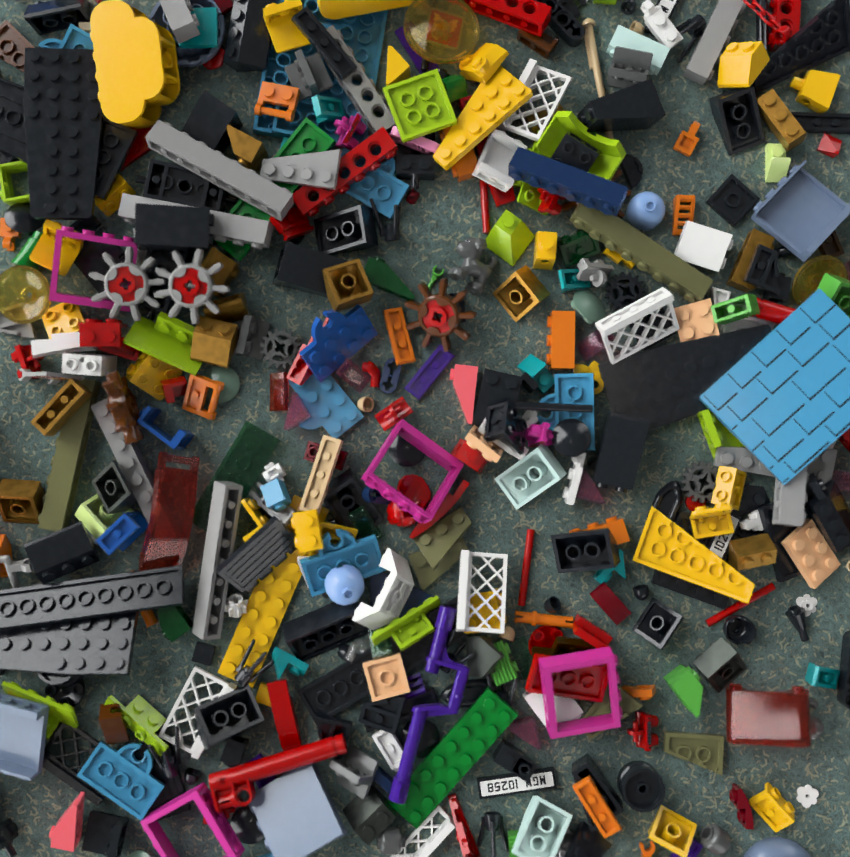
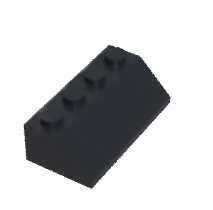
M234 0L223 63L236 72L267 70L272 40L263 18V8L271 3L278 4L279 0Z
M358 601L351 605H339L333 602L282 624L286 644L295 657L303 662L367 635L371 631L368 627L352 620L354 612L359 606Z

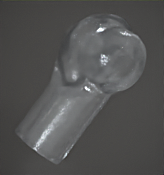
M365 639L352 642L344 659L353 663L357 654L368 649V642Z

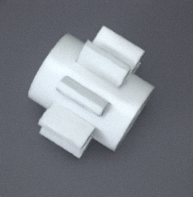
M270 462L264 466L266 471L262 474L267 482L276 478L283 482L285 481L283 476L286 475V472L279 462L277 464Z
M232 594L229 598H226L224 612H229V617L239 618L243 613H247L248 600H243V595Z

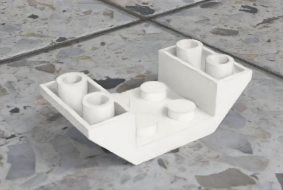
M389 548L383 554L379 566L389 571L390 574L384 582L381 593L375 600L374 607L360 602L352 618L353 621L372 630L385 626L393 619L399 617L414 587L408 560Z

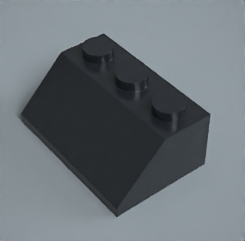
M88 0L39 1L27 6L24 19L38 35L66 30L70 24L79 27V22H90L92 12Z
M831 479L825 483L827 489L824 492L827 498L819 501L815 494L807 497L804 508L830 548L839 553L850 545V509L836 482Z
M82 521L23 545L32 568L42 584L100 561L95 543Z
M609 528L551 535L558 574L616 568L620 563L617 542Z
M249 684L246 687L243 686L194 708L197 731L205 750L251 730L264 721V717Z

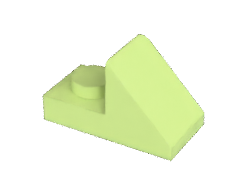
M767 143L765 145V183H778L784 176H787L791 158L786 157V150L782 144Z

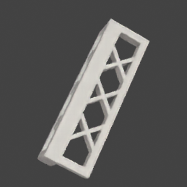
M437 805L421 825L405 839V847H401V851L404 849V853L391 855L390 857H428L455 828L453 818ZM437 812L445 818L442 824H433V817ZM423 828H431V836L428 839H419V832ZM409 843H417L418 850L415 853H406V846Z

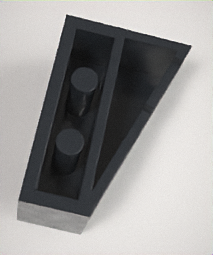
M588 753L572 763V775L575 783L590 775L613 814L617 816L624 811L621 798ZM583 805L592 832L597 829V826Z

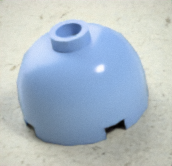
M644 191L638 193L628 203L626 210L627 219L636 229L644 231L654 229L664 218L665 204L663 199L654 192Z
M345 564L343 567L333 568L327 574L325 589L329 598L336 604L351 605L357 602L363 595L365 589L364 579L356 567Z

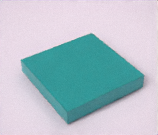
M217 7L193 8L194 11L191 14L195 13L200 23L197 26L200 35L180 44L178 43L180 49L218 48Z

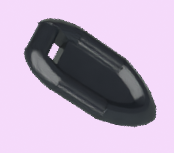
M671 481L664 485L656 494L651 505L673 522L682 503V490L679 482Z
M487 679L467 680L460 708L472 706L484 692V687H488ZM492 682L494 692L496 693V685ZM454 683L446 687L441 693V698L446 703H449Z

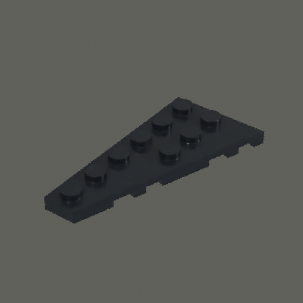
M833 0L769 56L770 61L751 85L754 86L755 93L757 94L849 51L850 1Z

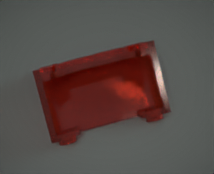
M730 684L726 687L727 742L747 745L810 747L812 745L809 689H804L803 686H792V689L787 692L748 691L741 684Z

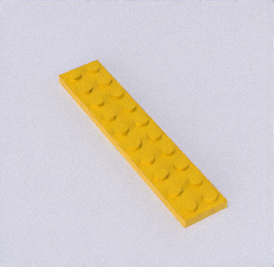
M294 495L292 503H290V506L297 512L302 511L299 510L302 497ZM322 506L319 521L325 522L329 513L328 508ZM290 523L288 525V528H290L296 534L295 529L292 528V525ZM297 548L292 554L287 552L288 558L278 567L272 565L271 567L274 570L264 580L258 578L259 584L253 589L248 600L247 613L242 614L217 673L235 680L236 668L240 665L253 639L256 642L244 667L246 665L251 667L264 652H267L268 655L302 576L297 563V556L309 557L310 551L299 553ZM267 655L254 669L255 673L263 667ZM257 678L254 680L253 683L249 682V686L251 688L254 687Z

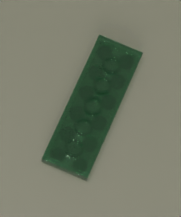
M246 421L187 520L207 532L214 481H232L242 485L241 500L246 498L280 440Z

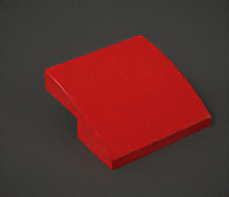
M577 614L573 623V633L595 648L610 647L609 643L613 637L581 615Z

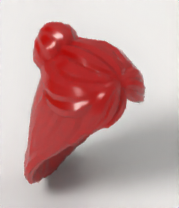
M410 474L403 476L399 480L396 490L424 509L431 499V491L423 478ZM391 500L387 506V520L389 524L407 527L416 523L413 515L400 510L397 504Z

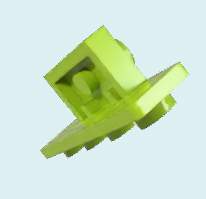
M439 597L427 598L422 605L417 608H411L403 617L393 619L387 627L377 629L371 636L374 646L392 636L402 652L434 632V627L426 617V614L441 605Z
M139 694L126 707L110 695L104 705L120 704L121 708L113 709L111 713L121 712L125 727L132 730L139 740L144 741L147 745L151 744L156 753L162 756V752L166 751L169 746L155 733L164 725L167 719Z

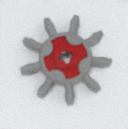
M126 247L125 262L116 264L113 257L107 252L102 254L104 261L110 266L106 275L98 272H89L88 276L94 280L103 281L105 291L95 294L91 300L92 302H101L109 297L114 302L109 314L111 319L117 318L122 306H128L131 309L134 321H141L138 304L144 300L153 307L159 308L161 306L156 299L148 294L151 286L165 285L166 280L160 278L149 279L146 271L154 265L156 260L153 257L146 259L141 266L133 264L134 250L132 247ZM127 281L131 282V285H129L128 288L124 287V284H126Z
M176 250L173 251L172 256L178 268L172 273L166 269L156 268L155 272L169 279L168 289L157 291L154 293V297L164 298L171 295L175 305L169 311L168 316L170 318H175L182 307L190 308L192 324L199 323L198 307L206 305L211 312L219 314L221 310L211 301L213 293L215 291L221 293L230 292V287L214 285L212 276L221 271L224 265L219 262L206 270L201 266L204 250H196L192 264H185L182 255ZM192 283L195 285V289L188 287V284Z

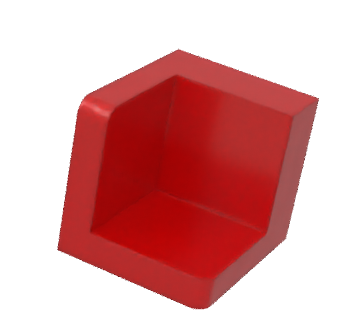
M184 376L161 380L167 404L175 402L174 397L185 395L187 381Z

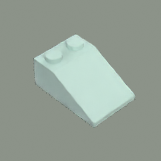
M541 444L522 460H519L497 476L495 481L517 510L555 484L567 473L549 448Z
M532 796L511 853L518 857H555L573 815L539 796Z

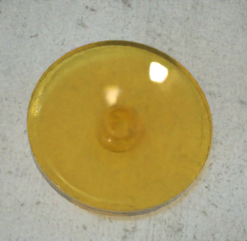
M414 0L406 11L403 23L404 35L412 50L427 61L443 65L458 63L466 59L475 49L480 33L479 22L474 11L463 0Z

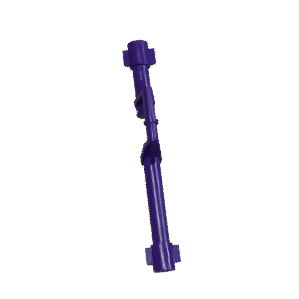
M440 605L429 655L426 656L427 664L425 671L438 674L440 665L457 670L448 706L441 703L413 706V716L398 772L394 776L388 797L394 803H406L411 784L410 777L426 717L458 714L464 697L463 694L470 668L464 664L452 661L448 656L446 642L449 631H452L457 609L449 606Z

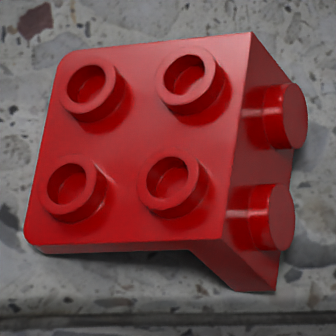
M85 319L86 323H79L80 347H122V328H128V324H124L122 320L106 319V323L98 319Z

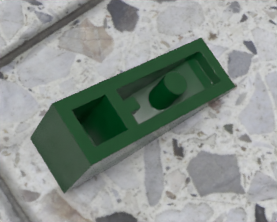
M369 257L364 271L371 286L405 300L415 301L413 293L393 270L385 264V260L379 257L374 259Z
M181 606L158 609L162 634L167 640L173 642L193 627V622Z

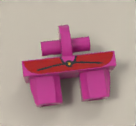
M360 114L351 115L349 119L343 116L342 120L334 121L333 125L337 128L335 134L340 136L335 146L352 150L359 144V141L353 138L352 135L354 132L362 135L367 128V125L361 121L362 116Z
M550 423L531 424L527 428L525 439L528 441V447L533 448L541 444L544 446L552 445L553 434L548 429L551 425Z

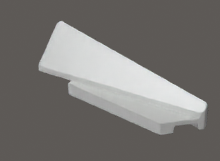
M122 328V337H126L129 328ZM79 332L51 334V339L31 340L33 358L59 353L95 350L94 347H80Z

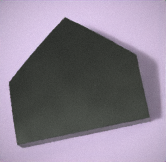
M466 636L467 656L471 653L474 654L467 661V667L470 668L468 676L484 677L494 673L498 661L502 660L505 655L502 651L496 649L493 645V639L491 637L485 638L484 636Z

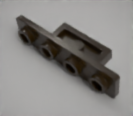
M557 636L551 648L533 646L531 651L534 658L535 653L556 656L592 650L595 647L583 639Z

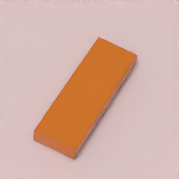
M402 307L383 310L396 366L415 362L416 359L409 332L406 329L407 324Z
M590 775L572 785L604 839L622 830V826Z

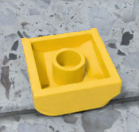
M485 43L473 55H465L460 60V75L464 76L466 80L486 84L509 53L498 44Z

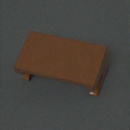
M519 29L516 38L546 59L549 58L559 43L558 37L553 39L546 33H543L542 37H538Z
M117 703L100 704L99 723L107 745L129 741L130 737L127 733L128 728L125 727L122 713H111L113 709L121 708L120 704Z

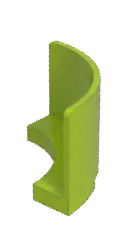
M557 111L536 143L538 152L545 157L551 158L565 134L570 131L601 151L588 172L611 180L627 154L621 142L599 134L593 136L588 133V128L579 121L573 111Z

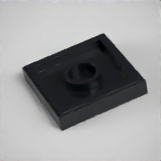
M731 174L705 203L732 227H735L760 198Z

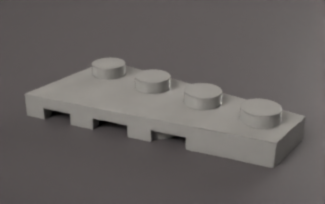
M338 149L262 159L260 176L278 183L336 190L342 151Z

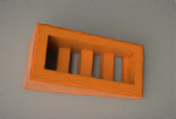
M676 195L673 198L672 236H680L682 229H677V227L684 226L685 221H678V218H687L688 221L693 222L695 195ZM680 202L688 203V205H680ZM679 210H688V213H679Z

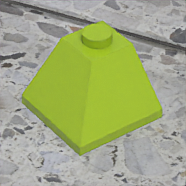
M506 209L485 240L490 251L513 267L535 235L521 219Z

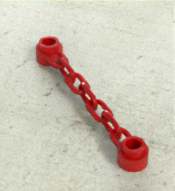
M742 0L775 31L773 38L777 43L784 44L791 37V28L787 25L781 26L756 0H752L751 4L747 0ZM766 15L771 19L769 22L764 18Z

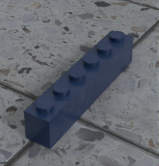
M519 146L509 163L508 176L514 180L523 181L532 187H539L551 194L563 196L569 201H576L588 208L602 211L606 215L617 217L626 198L628 189L626 186Z

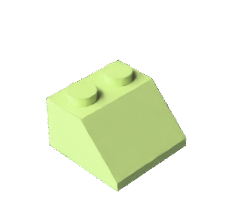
M96 494L80 504L74 515L98 539L123 513L134 511L130 507L124 512L108 514L99 495Z

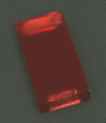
M288 372L270 373V411H288V379L286 378Z

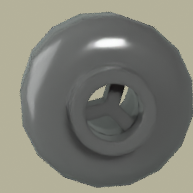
M710 824L702 829L700 837L703 847L715 855H722L728 851L731 842L728 832L716 824Z
M386 827L377 836V849H380L384 855H397L400 853L401 847H405V835L401 834L399 827Z

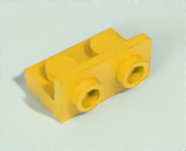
M119 174L106 201L95 197V205L107 217H110L119 209L122 193L135 195L136 192Z
M719 466L711 503H727V506L732 505L733 510L739 511L747 473L738 468Z
M769 782L765 783V790L749 799L750 806L775 833L795 822V809L793 805L781 796L780 791Z

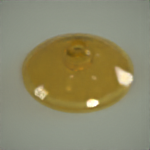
M821 255L804 263L797 271L792 283V295L797 305L800 306L816 292L825 273L848 280L847 269L843 262L830 255Z
M17 265L6 269L0 275V312L7 319L15 323L28 324L38 321L47 313L51 305L49 300L50 284L39 270L30 266Z

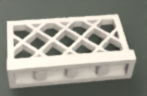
M529 59L519 81L531 90L537 88L540 94L531 97L525 103L530 104L531 110L521 112L519 108L498 126V130L504 132L507 130L538 142L567 91L572 77L537 65L536 60ZM541 73L546 75L548 79L538 82L536 77ZM558 80L565 82L563 86L555 88L553 83ZM550 83L552 90L542 92L541 86ZM555 94L556 100L547 104L545 97ZM542 99L544 105L534 108L532 102ZM547 110L548 115L539 119L537 112ZM534 114L536 120L526 124L524 117ZM521 118L523 125L518 127L511 125L513 121ZM538 125L540 128L538 134L529 131L528 128Z
M662 287L595 323L597 330L600 331L611 364L621 361L680 329L672 303L674 297L671 292ZM667 305L664 315L658 313L661 307ZM652 314L647 324L641 322L644 316ZM656 316L662 318L658 327L652 325ZM667 319L671 320L673 326L663 329ZM634 323L631 332L624 331L627 325ZM639 325L645 327L641 336L635 334ZM650 328L656 330L652 337H646ZM617 332L614 341H609L607 336ZM622 334L628 336L624 345L618 343ZM633 337L638 338L637 344L630 347L629 345ZM616 346L621 347L620 354L614 356L613 352Z
M461 550L456 631L504 634L508 554ZM472 557H481L485 564L477 570L472 564ZM495 558L503 559V567L498 571L490 564ZM487 565L495 573L488 580L480 573ZM475 575H478L485 582L477 590L471 584V579ZM495 576L502 581V587L497 591L489 584ZM485 585L494 593L487 600L478 592ZM475 594L483 601L477 609L470 604V598ZM495 595L501 601V606L496 611L488 603ZM485 604L493 612L486 620L477 612ZM499 610H501V617L497 613ZM476 614L482 623L478 627H469V618ZM495 615L500 620V629L491 628L487 621Z
M195 665L158 737L175 745V736L171 737L165 734L167 727L172 725L179 727V723L188 721L191 731L181 733L179 727V747L192 754L191 757L198 760L205 748L199 734L198 736L196 735L198 731L194 729L192 722L195 715H190L188 706L195 703L200 706L202 701L214 700V697H220L236 690L238 685L232 682L229 683ZM196 672L204 676L205 683L195 685L194 676ZM217 682L223 688L220 693L213 695L210 684ZM207 686L209 696L200 699L197 688ZM193 690L196 700L187 703L184 695L186 692ZM184 707L187 718L177 720L176 710ZM193 735L194 744L192 747L184 743L183 736Z

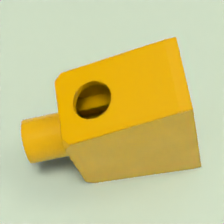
M809 70L803 79L793 76L789 87L799 90L795 101L817 113H825L830 107L841 75Z
M538 231L535 233L533 269L552 270L556 260L557 232Z

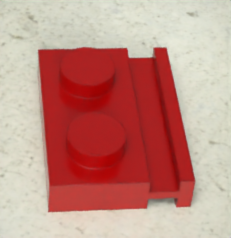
M298 207L291 208L282 221L272 216L269 218L278 233L284 236V241L311 233L314 230V227L309 224V219L302 214Z

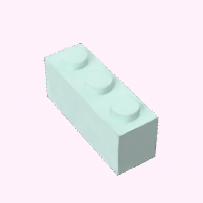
M618 24L606 53L613 58L616 46L653 53L649 75H657L670 48Z

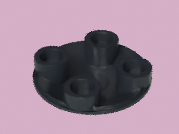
M30 203L14 204L6 210L4 215L6 225L14 231L22 232L25 236L32 235L45 222V220H36L31 216Z
M565 419L559 422L552 432L553 446L559 453L568 457H578L583 454L591 442L589 428L577 419Z
M399 435L396 436L388 449L393 461L405 467L418 464L425 456L423 452Z
M83 679L72 687L61 688L48 684L45 688L47 696L52 697L59 704L63 705L66 703L72 707L80 703L85 693Z
M427 719L417 750V758L426 757L440 742L437 726ZM411 721L407 723L402 731L401 742L403 748Z
M249 805L241 806L234 812L230 825L240 842L254 844L261 841L265 836L258 829L256 824L257 817L255 813L251 812Z

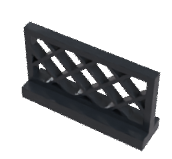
M62 723L45 746L43 768L78 793L81 791L85 792V798L98 806L106 796L76 775L81 770V767H83L80 763L79 753L90 751L91 756L95 750L93 745L97 747L100 742L79 727L76 729L71 726L68 727L73 730L74 738L63 740L62 731L68 725ZM85 738L89 741V749L79 751L78 739ZM74 740L75 752L65 754L64 742ZM60 743L61 755L54 756L48 751L53 744ZM76 754L77 766L69 767L66 764L65 756Z

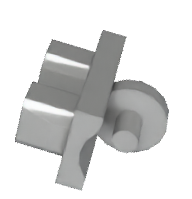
M582 258L577 264L579 272L576 277L578 280L592 281L595 287H602L608 281L607 275L614 270V267L604 264L603 260L597 259L590 263L588 258Z

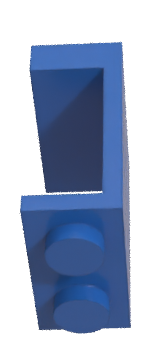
M148 406L140 411L137 422L175 450H184L195 436L189 430L179 429L175 436L171 437L153 423L162 411L161 409Z
M139 511L126 512L96 542L108 555H112L118 548L124 552L150 526L146 518Z

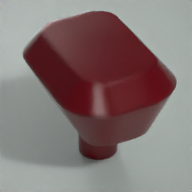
M411 189L406 197V201L409 204H415L420 193L415 189Z

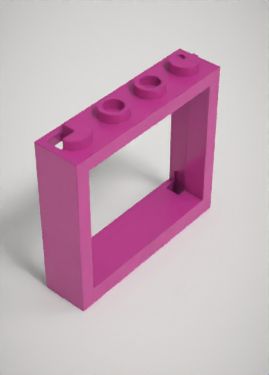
M62 226V229H56L49 300L112 309L114 302L109 299H104L101 302H92V297L57 292L63 237L132 247L134 250L133 264L136 265L138 248L134 244V238L123 236V240L116 239L114 234L103 233V236L94 235L95 231L85 229L82 230V233L74 232L73 227ZM122 306L120 311L130 312L131 310L128 306Z
M402 419L394 426L361 479L365 481L368 487L378 490L385 499L396 503L400 510L413 515L417 522L425 524L433 519L464 463ZM397 435L449 471L426 511L373 474Z
M610 647L539 658L546 729L550 739L621 727L620 719L623 718V713L619 706L621 693L617 688V684L620 683L619 674L616 671L618 658L616 654H613ZM607 663L611 713L557 723L551 673Z
M205 782L152 810L140 821L143 830L147 833L153 847L161 857H179L157 819L194 800L225 851L226 855L224 857H240L245 850L223 812L217 814L211 792Z

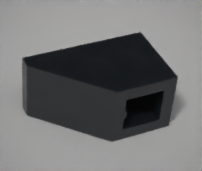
M502 739L493 753L494 762L527 783L538 767L525 753Z

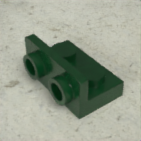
M578 229L571 236H562L557 241V248L565 267L578 263L582 258H589L601 252L598 240L592 239L587 232Z

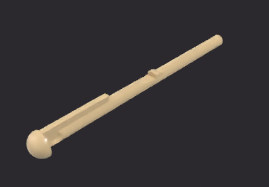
M586 18L582 22V26L585 29L584 41L589 67L594 72L598 96L602 97L606 94L593 30L596 22L592 18ZM612 131L605 132L606 138L614 139Z

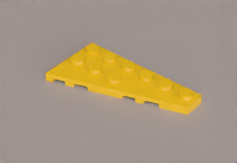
M500 65L486 84H479L457 118V124L451 127L434 153V160L446 171L450 169L533 97L532 90Z
M651 506L633 561L739 601L749 603L755 586L753 582L654 506Z

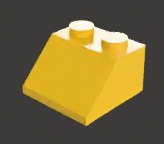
M762 41L733 42L726 47L719 61L718 88H739L752 85L770 61Z

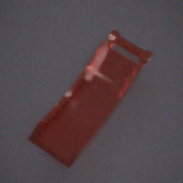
M163 451L159 452L158 466L154 476L151 514L144 545L140 552L139 571L182 565L195 511L198 466L200 463L198 456H192L191 458L170 455ZM166 462L190 465V470L166 467Z

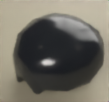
M731 616L724 623L723 633L726 639L736 645L742 643L750 644L756 637L757 630L754 623L745 616Z

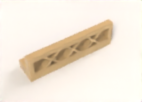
M323 435L299 510L318 509V515L320 514L343 444L342 440Z

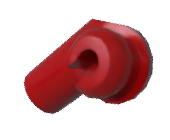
M221 47L217 56H214L203 66L208 70L221 68L224 64L225 49Z
M364 362L362 370L363 372H368L371 376L370 387L380 388V370L374 362Z

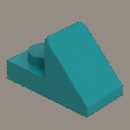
M315 95L311 98L318 124L341 120L343 116L346 117L341 99Z
M579 269L558 270L561 293L574 289L590 288V281L577 279L576 275Z
M530 354L517 368L523 374L525 372L528 373L538 384L537 389L540 393L544 394L555 383L554 377L545 368L546 363Z
M618 549L620 563L616 568L599 569L595 573L593 578L600 584L606 583L613 574L611 572L613 570L626 579L622 550Z
M276 646L273 649L272 659L278 680L286 668L295 676H304L309 667L307 663Z
M809 662L805 681L816 687L836 689L840 670Z

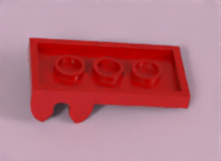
M534 654L525 686L526 692L542 694L539 658L550 657L551 655ZM607 663L551 673L554 696L602 703L608 684Z

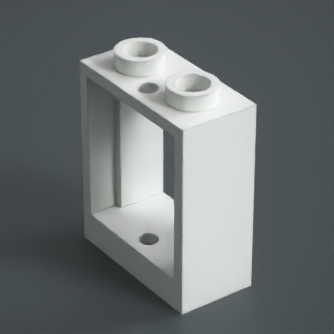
M91 353L62 354V373L106 376L105 374L117 370V356Z

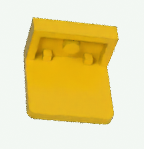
M284 0L282 3H271L263 8V18L275 51L278 54L311 44L292 22V17L302 10L301 0Z
M46 219L43 224V234L30 254L32 262L51 271L56 229H62L63 225L61 223ZM63 237L59 267L60 275L66 276L83 248L84 240Z
M62 302L43 311L41 314L49 339H51V334L79 332V323H86L80 306L77 304Z
M140 351L138 360L135 364L132 363L126 370V377L131 383L161 401L164 399L161 380L179 377L182 374V370Z
M244 498L241 500V503L258 527L243 537L245 542L270 520L266 514H261L259 511L261 507L255 499L251 500V498Z
M727 503L716 504L714 508L707 509V506L694 508L695 511L689 517L693 537L697 540L735 533L730 514L733 506H727Z
M318 509L293 513L291 525L296 531L294 543L295 547L299 549V553L323 549L324 544Z
M491 589L487 592H479L485 600L494 594ZM477 594L470 598V604L475 609L483 603ZM496 595L488 601L495 611L501 606V601ZM486 604L477 611L484 620L493 613ZM499 610L497 613L501 617V610ZM505 612V623H507L506 612ZM476 614L469 618V627H478L482 623ZM495 615L487 621L491 628L500 629V620ZM464 631L463 633L470 634L479 632Z

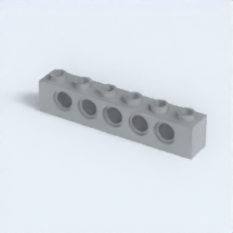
M333 25L328 27L326 30L354 62L357 70L342 81L325 60L324 62L358 113L362 116L372 134L381 127H384L388 133L391 132L396 124L391 111L386 106L385 98L383 95L378 94L374 81L371 78L368 79L363 65L354 58L355 54L352 48L344 43L342 33L336 30ZM357 79L361 82V84L355 85L353 84L352 80ZM363 96H370L372 100L365 101ZM378 111L383 116L378 118L373 113Z

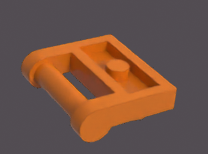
M262 81L254 114L257 116H262L263 114L283 118L288 122H293L301 92L300 89ZM265 103L287 107L288 110L284 111L265 107Z
M190 374L182 409L206 419L215 420L217 415L215 411L220 392L224 389L225 384L199 374L196 376ZM210 387L213 389L208 410L204 409V404Z

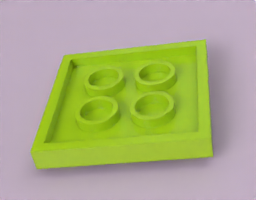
M438 69L383 87V93L402 143L457 124L456 116Z

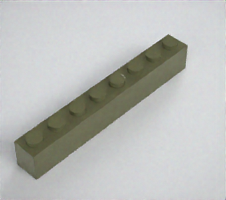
M579 203L569 219L576 228L587 232L592 239L601 241L605 244L606 248L616 251L624 260L633 262L639 270L649 273L654 280L664 283L671 291L678 292L690 303L702 300L713 282L712 279L618 216L606 215L602 211L588 208Z
M88 379L79 380L93 394L60 429L59 436L56 438V451L51 459L52 469L46 481L48 487L42 498L44 505L42 512L38 516V528L58 531L69 526L94 416L90 406L97 403L100 382Z

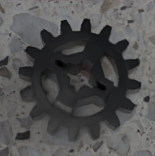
M621 272L619 277L615 274L613 280H608L609 286L604 288L608 293L604 295V298H609L606 304L613 305L612 311L616 308L620 310L628 306L622 305V302L633 303L645 297L642 293L646 291V288H641L644 282L637 281L638 275L633 278L632 272H629L627 276H625L624 272ZM620 281H627L628 283L622 284ZM626 289L628 291L627 295L623 296V291Z

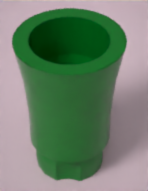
M37 230L28 238L23 248L11 261L17 267L34 276L37 275L40 265L30 260V254L43 234Z

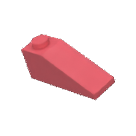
M455 364L454 369L450 370L449 380H453V387L467 424L472 425L478 366Z
M81 791L60 817L57 824L52 826L49 833L52 848L71 852L75 851L82 837L85 792Z

